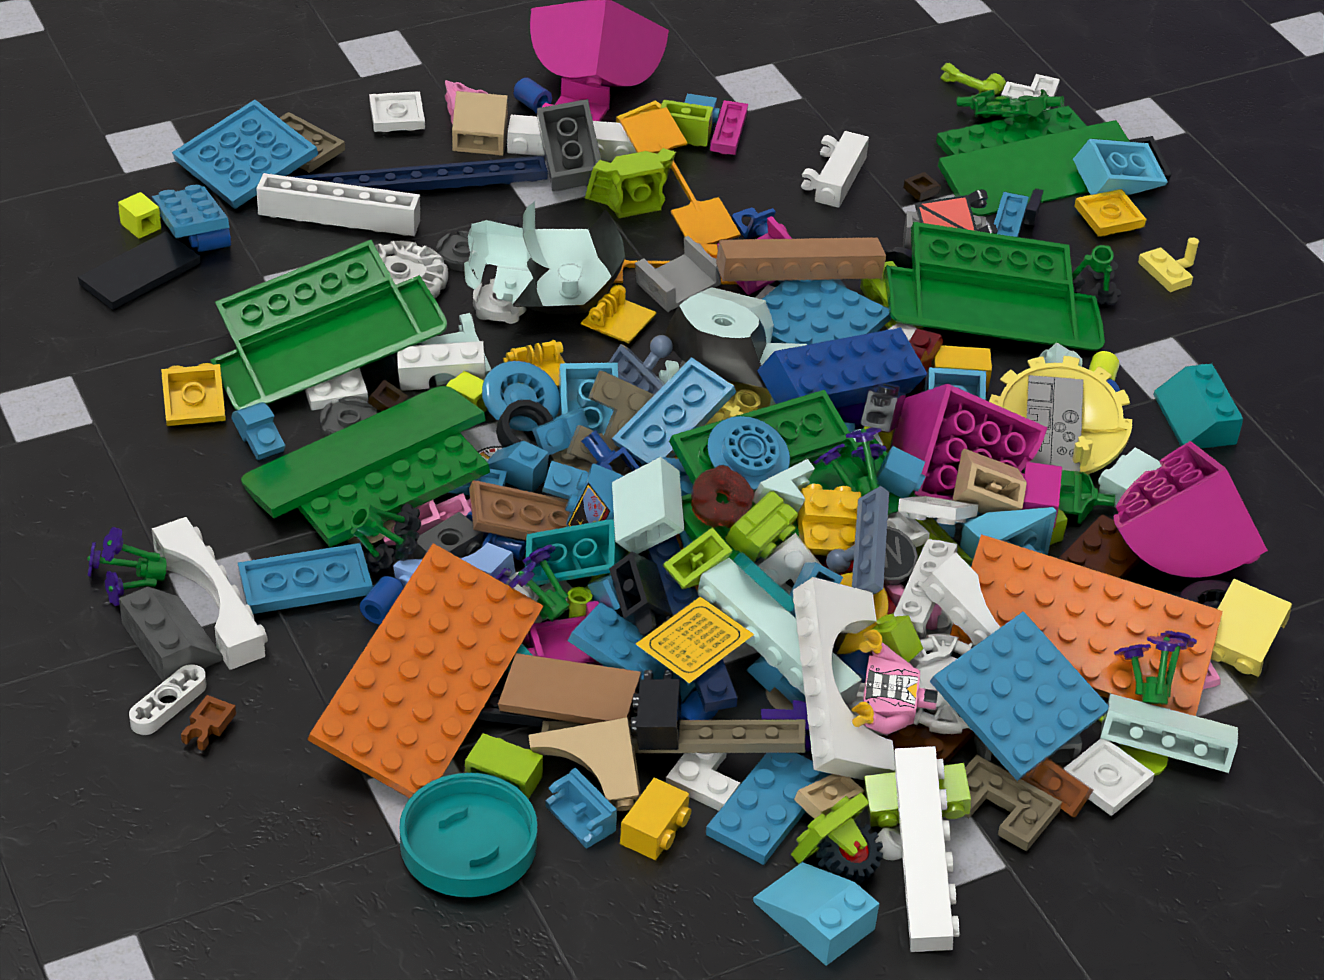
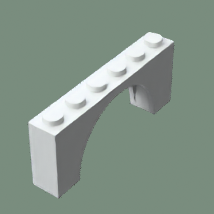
M812 577L793 590V602L795 605L814 770L864 780V776L895 772L893 740L877 735L864 725L860 727L853 725L852 719L855 716L843 701L836 686L832 670V650L838 634H857L876 622L873 593Z

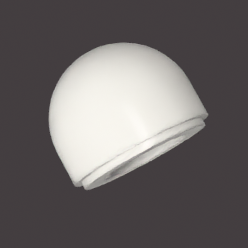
M889 827L882 828L875 842H882L883 848L879 852L883 853V859L892 861L901 859L900 833Z

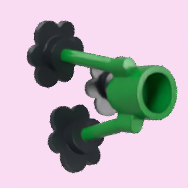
M1099 245L1093 249L1091 255H1085L1083 262L1077 268L1072 267L1074 293H1080L1082 290L1081 286L1085 284L1084 278L1081 277V272L1087 266V270L1093 273L1094 279H1104V283H1097L1095 288L1090 290L1089 295L1096 296L1097 303L1100 305L1105 303L1114 305L1118 302V297L1121 296V290L1117 289L1116 284L1110 282V280L1114 278V271L1118 269V263L1114 262L1113 251L1109 245Z
M367 504L366 506L359 507L353 513L350 521L353 527L351 534L358 537L369 551L366 555L368 571L378 574L382 569H389L393 565L394 560L392 557L398 561H405L408 555L415 551L417 540L420 536L417 531L421 527V520L418 518L420 516L419 509L413 508L411 504H405L402 506L401 512L393 514ZM381 517L396 522L394 527L395 534L383 527ZM379 533L383 534L396 543V553L393 548H389L385 543L379 544L375 548L367 537H374Z

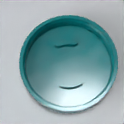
M458 773L433 780L413 794L405 805L400 818V851L405 866L419 882L434 891L446 895L479 897L501 891L515 883L526 873L536 854L537 817L531 802L517 787L495 776L480 773Z

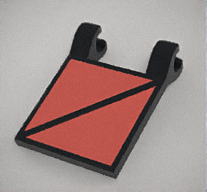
M984 189L977 190L969 195L915 203L920 223L993 234L998 232L994 224H988L977 229L971 207H986L988 195Z

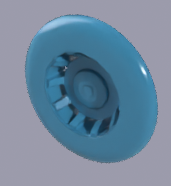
M509 361L499 364L484 379L482 386L483 400L486 408L496 420H499L509 404L517 400L528 399L540 403L547 408L553 420L559 412L560 394L557 385L544 370L531 363ZM514 416L509 423L510 428L519 431H532L533 428L538 427L535 421L524 416Z
M744 416L731 417L717 424L710 433L708 454L711 463L723 478L736 486L757 490L760 482L789 468L790 455L785 441L774 428L763 421Z

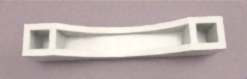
M187 517L152 528L155 553H160V557L166 558V570L193 580L214 599L219 609V617L215 625L216 647L223 655V660L229 670L265 657L264 643L268 639L264 627L261 624H256L250 606L242 603L237 586L229 583L224 566H218L212 548L204 545L199 528L197 526L193 527Z
M956 552L933 571L920 586L926 592L929 599L936 602L949 616V619L971 638L975 646L1001 628L986 605L980 588L978 574Z

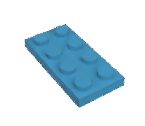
M190 185L185 187V190L176 192L174 190H163L159 192V195L152 196L153 203L159 207L161 218L175 238L229 228L228 217L204 186Z
M691 357L612 438L614 445L619 448L625 447L629 454L643 465L659 457L673 458L676 454L669 443L671 436L704 426L736 393L735 387Z
M361 543L238 562V572L245 602L250 606L253 614L366 596L373 588Z
M601 602L574 629L568 639V642L603 666L640 671L642 680H644L645 670H652L654 679H663L665 670H669V668L636 645L638 641L644 638L638 632L637 626L625 620L615 610ZM673 672V679H680L683 703L696 686L694 681L688 683Z
M766 753L707 825L706 835L764 865L806 812L794 800L798 790L832 774L814 770L813 761L797 753Z

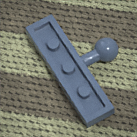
M665 335L654 337L650 343L651 352L644 362L629 348L620 344L608 363H618L619 379L655 395L665 383L652 370L660 358L670 355L673 343Z
M882 486L858 499L855 545L846 550L834 549L829 552L826 558L827 567L835 573L847 571L851 561L854 560L852 587L872 592L873 595L883 590L889 492Z

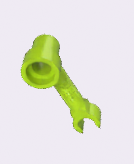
M945 63L941 70L946 71L940 77L943 81H957L979 90V93L994 90L995 95H999L1006 85L1005 79L996 73L981 81L961 73L959 69L950 63Z
M606 574L592 576L588 584ZM588 584L585 588L574 587L568 591L569 597L567 602L570 604L568 607L569 618L586 615V603L592 602V593Z

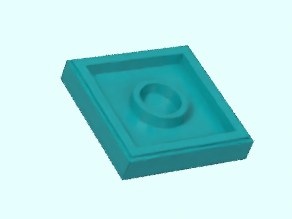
M740 552L733 559L747 575L789 613L795 608L793 598L743 552Z

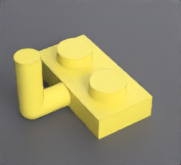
M1197 238L1188 239L1185 256L1182 259L1175 261L1160 247L1140 254L1138 263L1169 292L1190 286L1193 276L1185 268L1191 267L1194 264L1199 240Z

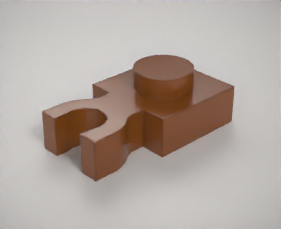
M206 695L191 714L190 725L181 733L182 743L188 745L192 738L199 737L197 739L198 749L204 751L209 744V736L211 734L220 736L235 717L236 706Z

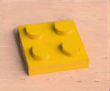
M1122 189L1079 197L1075 200L1074 207L1098 237L1145 227L1146 218Z

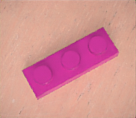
M723 101L711 140L710 151L721 154H736L748 113V104Z

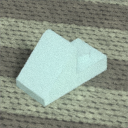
M807 459L760 482L752 500L757 504L770 491H774L784 500L785 504L790 505L798 513L805 502V497L800 491L810 483L808 479L815 468Z

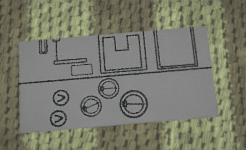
M1029 375L1027 419L1048 427L1037 454L1029 462L1061 466L1062 470L1080 472V462L1074 463L1072 458L1075 443L1078 442V437L1081 436L1083 379Z

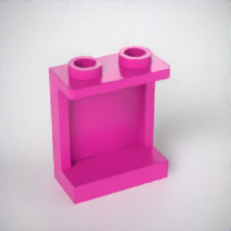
M599 601L586 603L585 616L533 624L522 644L528 645L527 650L533 656L603 666L568 642L574 629L599 604Z

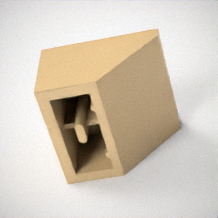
M457 91L452 128V151L503 156L507 141L508 96Z
M963 449L953 501L978 504V512L982 514L1022 510L1027 482L1018 468Z

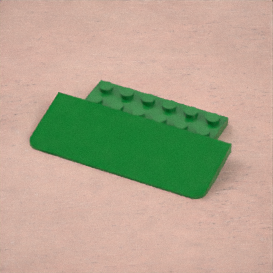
M1063 106L1042 111L1036 118L1033 116L1025 118L1023 115H1019L1017 117L937 133L936 142L947 154L946 157L939 158L938 167L955 197L969 195L981 189L986 190L988 195L986 207H971L973 215L986 216L997 213L1003 192L1027 196L1030 200L1033 190H1044L1041 203L1088 193V189L1078 172L1073 158L1089 139L1129 142V139L1117 120L1087 126L1069 106Z
M913 222L911 227L913 269L886 265L884 269L889 314L893 320L899 323L1054 345L1057 342L1063 347L1089 351H1099L1105 343L1103 323L1096 296L1074 293L1070 247L1067 244Z
M368 240L215 301L217 310L236 349L210 359L213 365L220 364L222 386L234 410L237 411L260 402L269 405L407 347L438 336L446 330L447 320L421 276L418 275L395 284L372 240Z
M435 387L247 472L241 479L242 485L250 496L273 518L298 508L331 548L354 537L351 534L353 527L350 521L353 513L361 506L370 504L377 509L397 514L401 512V508L405 504H411L413 508H416L490 473L489 463L460 433L486 421L483 410L451 387ZM381 517L383 523L389 520Z
M825 390L738 415L763 421L781 435L789 450V468L808 459L815 468L808 479L810 481L808 485L820 484L823 490H834L839 486H845L832 464L825 465L824 462L814 465L813 463L821 455L825 454L827 450H831L841 444H844L845 447L839 452L841 457L837 460L852 484L856 486V479L868 476L866 461L851 455L852 451L857 450L863 444L862 442H855L853 438H846V434L850 432ZM721 421L674 434L669 440L696 490L694 493L682 496L684 530L692 541H695L713 527L726 542L725 538L731 527L756 505L752 500L756 490L745 489L730 483L717 472L711 463L708 454V439L714 427ZM874 437L873 440L869 441V444H879V442ZM886 451L877 460H874L876 475L882 461L888 454ZM914 491L908 497H915ZM889 492L888 515L898 512L899 499H901V497ZM796 519L793 523V526L796 529L792 533V535L796 533L799 537L798 523ZM778 539L775 542V544L778 546L783 541L781 539ZM728 544V546L733 550L728 558H730L733 561V559L740 553V551H736L733 547H731Z

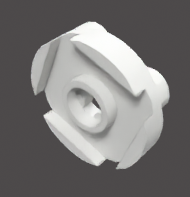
M495 278L490 279V284L482 287L481 283L476 290L474 289L473 307L479 319L505 321L506 323L513 324L518 322L519 316L527 310L525 307H513L512 302L497 299V295L493 291Z

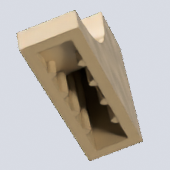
M628 718L529 735L530 748L533 752L541 755L564 757L577 762L590 771L601 784L605 798L617 811L631 810L641 796L634 743Z

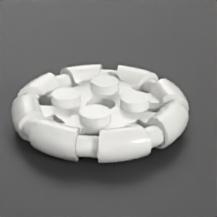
M390 241V244L382 245L381 243L375 245L395 284L420 275L434 298L440 294V290L446 287L449 277L448 267L444 264V259L433 249L427 246H417L415 242Z
M945 634L927 635L926 639L920 640L924 649L909 662L913 667L920 670L919 688L936 690L930 683V680L935 674L957 659L951 657L953 652L963 655L975 645L971 642L967 644L959 641V637ZM939 692L935 710L927 709L930 712L928 713L924 711L925 708H916L913 724L916 726L919 723L930 728L929 731L960 734L962 729L970 728Z

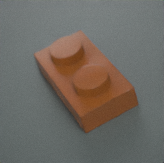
M1050 758L1044 760L1021 778L1025 782L1062 801L1061 809L1073 817L1078 815L1094 789Z

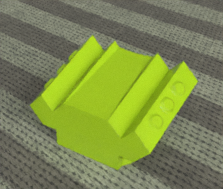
M662 148L658 154L643 151L616 156L611 163L599 160L591 172L585 199L608 205L618 218L661 210L665 201V196L662 193L663 186L668 178L676 152Z

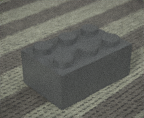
M588 99L537 108L538 127L552 191L588 185L593 167L601 160Z

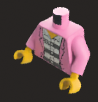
M873 629L863 633V636L869 641L861 642L859 649L864 653L872 651L873 656L869 655L863 702L851 708L853 712L859 714L852 719L853 725L855 727L864 725L884 735H888L905 728L907 725L913 724L917 707L935 710L938 691L919 688L920 670L914 668L882 643V636L877 630Z

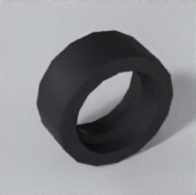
M528 399L517 400L509 404L499 418L496 428L497 438L503 448L523 441L516 437L510 429L509 423L514 416L528 417L535 421L538 426L553 421V417L547 408L538 402ZM528 442L538 447L537 442Z

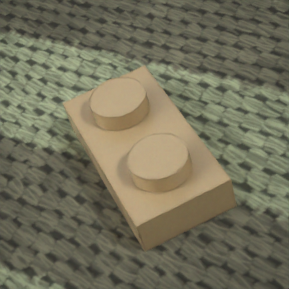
M832 774L798 790L794 800L815 819L822 813L825 816L832 811L831 808L843 797L847 796L851 800L860 792L864 794L865 790L850 777Z

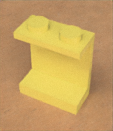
M1233 579L1218 607V610L1223 612L1211 660L1225 662L1234 666L1241 673L1253 674L1259 677L1262 672L1263 661L1280 628H1284L1289 620L1292 603Z

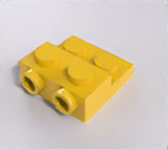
M202 363L192 367L177 365L171 366L168 369H161L167 426L226 421L220 364Z
M810 484L802 488L800 492L805 497V502L798 512L797 523L799 537L813 555L827 556L834 549L846 550L855 545L857 506L861 492H852L849 486H839L834 490H823L820 484Z

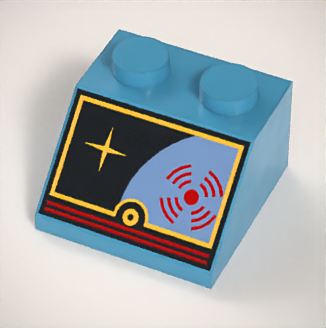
M595 463L592 464L588 474L582 472L576 485V489L579 491L577 495L571 494L565 511L569 512L567 526L614 519L612 482L623 477V475Z

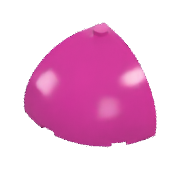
M585 0L531 9V40L535 53L541 63L556 75L584 81L591 87H601V85L606 87H626L645 81L658 67L667 44L668 29L612 0Z
M944 384L905 398L899 424L895 428L891 448L894 446L925 461L921 473L925 475V479L919 491H914L915 496L953 500L963 449L1013 466L1021 472L1025 468L1026 462L1033 460L1037 454L1048 427L950 384Z
M1191 441L1159 461L1161 467L1157 470L1145 471L1125 491L1116 505L1118 514L1114 515V522L1129 547L1149 565L1172 575L1195 578L1218 575L1243 564L1253 563L1260 558L1261 554L1268 551L1227 469Z

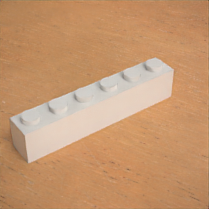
M510 116L507 134V153L545 156L536 116ZM593 121L602 161H613L616 156L637 153L620 123Z
M263 173L256 188L258 215L373 230L375 232L395 233L403 236H415L420 223L419 194Z
M935 746L895 749L894 766L910 952L953 950V937H959L960 933L958 916L951 915V905H956L955 883L948 884V873L953 872L952 852H945L944 841H950L949 820H942V810H947L946 789L939 790V779H944L943 759L936 758Z

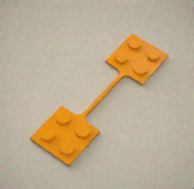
M667 107L623 118L619 121L636 152L648 151L659 153L662 148L670 150L687 145L686 139ZM673 160L671 169L690 200L689 205L671 210V214L684 237L689 236L699 244L719 243V240L740 237V232L720 198L697 201Z

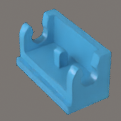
M576 768L549 787L552 793H558L546 800L545 807L586 849L616 831L617 809Z

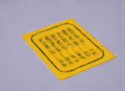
M699 597L638 641L636 645L685 681L691 683L754 634L705 599Z

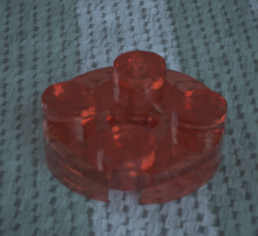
M719 465L715 469L706 470L695 480L691 489V506L697 518L706 525L715 528L718 525L731 528L752 508L755 494L743 476L731 470L728 466ZM716 493L725 494L729 502L724 504V501L721 503L715 500L717 497Z

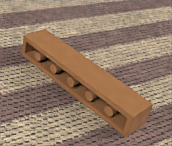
M878 237L719 240L716 264L722 281L881 279L886 254Z

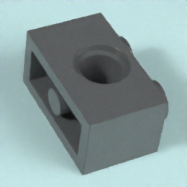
M458 512L419 536L417 547L413 552V559H423L433 543L459 558L469 556L482 548L483 531L474 530L473 522Z

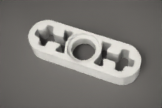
M185 665L136 703L129 711L131 729L137 734L149 735L173 718L205 691L206 676L204 669L198 665ZM168 695L177 698L172 703H162L159 701L162 697Z

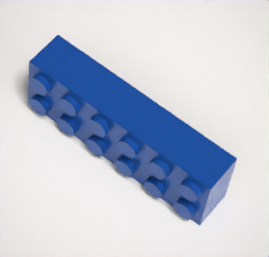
M901 327L777 350L757 370L775 404L825 390L835 408L866 402L869 390L878 385H883V383L900 386V392L910 393L928 375Z

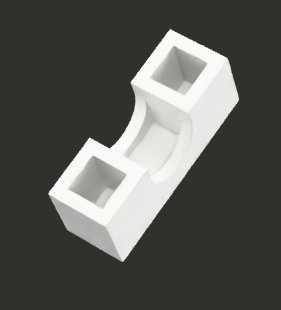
M483 341L416 345L397 352L401 391L429 389V379L439 373H448L456 378L460 373L466 371L482 380L486 377Z

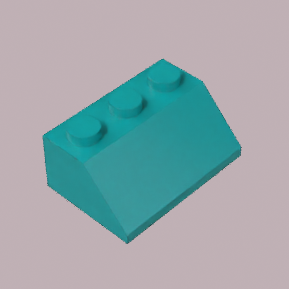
M1212 363L1185 366L1154 390L1153 395L1180 446L1190 441L1199 448L1237 444L1243 417Z
M614 519L530 533L526 537V558L539 548H544L550 544L555 546L556 550L550 554L551 559L547 563L558 582L610 573L609 568L626 556V549L615 542ZM541 565L532 570L535 573L532 580L537 585L551 583Z

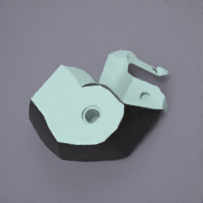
M534 201L523 214V228L488 220L471 225L468 234L470 256L469 261L464 263L465 281L468 286L476 290L481 283L485 264L496 265L498 267L493 291L497 295V299L512 302L513 307H525L546 314L574 315L587 313L591 308L596 307L598 301L608 293L622 269L625 259L623 240L606 209H604L600 218L589 229H535Z
M713 287L689 297L680 304L671 318L665 336L669 337L673 343L672 350L685 363L692 357L725 380L766 388L757 370L774 351L807 345L771 343L774 324L766 300ZM771 397L770 406L775 404V402H774V400H773L772 397Z

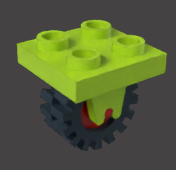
M861 792L851 800L847 796L843 797L831 808L832 811L825 816L822 813L807 826L808 829L796 839L799 845L791 853L793 858L800 864L816 853V858H822L818 863L820 869L826 866L827 872L851 880L857 885L866 881L880 866V861L883 858V853L879 852L883 848L882 842H875L879 837L877 832L875 831L873 834H870L868 830L871 826L866 823L862 828L860 827L861 820L856 819L870 802Z

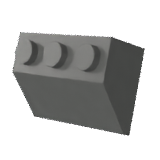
M146 587L119 598L122 625L163 682L185 665L193 664L206 668L223 660L221 652L180 597Z

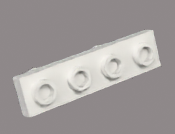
M927 539L895 609L894 616L909 615L919 639L925 638L927 634L926 625L936 602L929 599L926 592L920 586L933 571L955 552L957 553V544Z

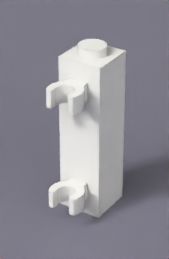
M844 131L838 142L834 137L825 135L821 144L828 145L830 148L823 146L820 155L830 158L820 175L810 168L804 170L802 177L808 178L811 181L804 179L801 188L808 191L816 189L815 202L839 208L867 158L869 137Z

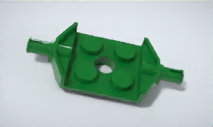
M1041 89L1039 97L1021 96L1018 99H1010V96L995 97V91L989 90L972 95L971 97L958 96L956 103L957 107H970L973 109L975 117L981 115L984 118H989L991 115H1001V117L1009 118L1023 115L1025 118H1030L1031 116L1036 118L1043 110L1049 107H1063L1064 97L1049 96L1044 89Z
M1062 470L1058 509L1066 514L1078 515L1077 523H1081L1092 511L1093 506L1104 505L1114 507L1115 494L1098 493V489L1094 488L1090 475L1085 472Z

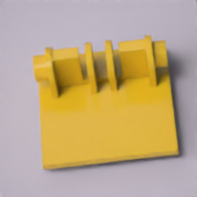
M614 285L610 289V293L605 294L598 301L597 306L590 309L589 315L581 322V325L629 344L651 321L656 312L625 300V287Z
M551 340L550 342L542 343V348L539 343H536L534 350L531 345H527V348H512L510 352L506 353V358H503L504 363L523 361L541 368L554 380L557 388H559V368L561 363H565L560 355L563 352L561 342Z

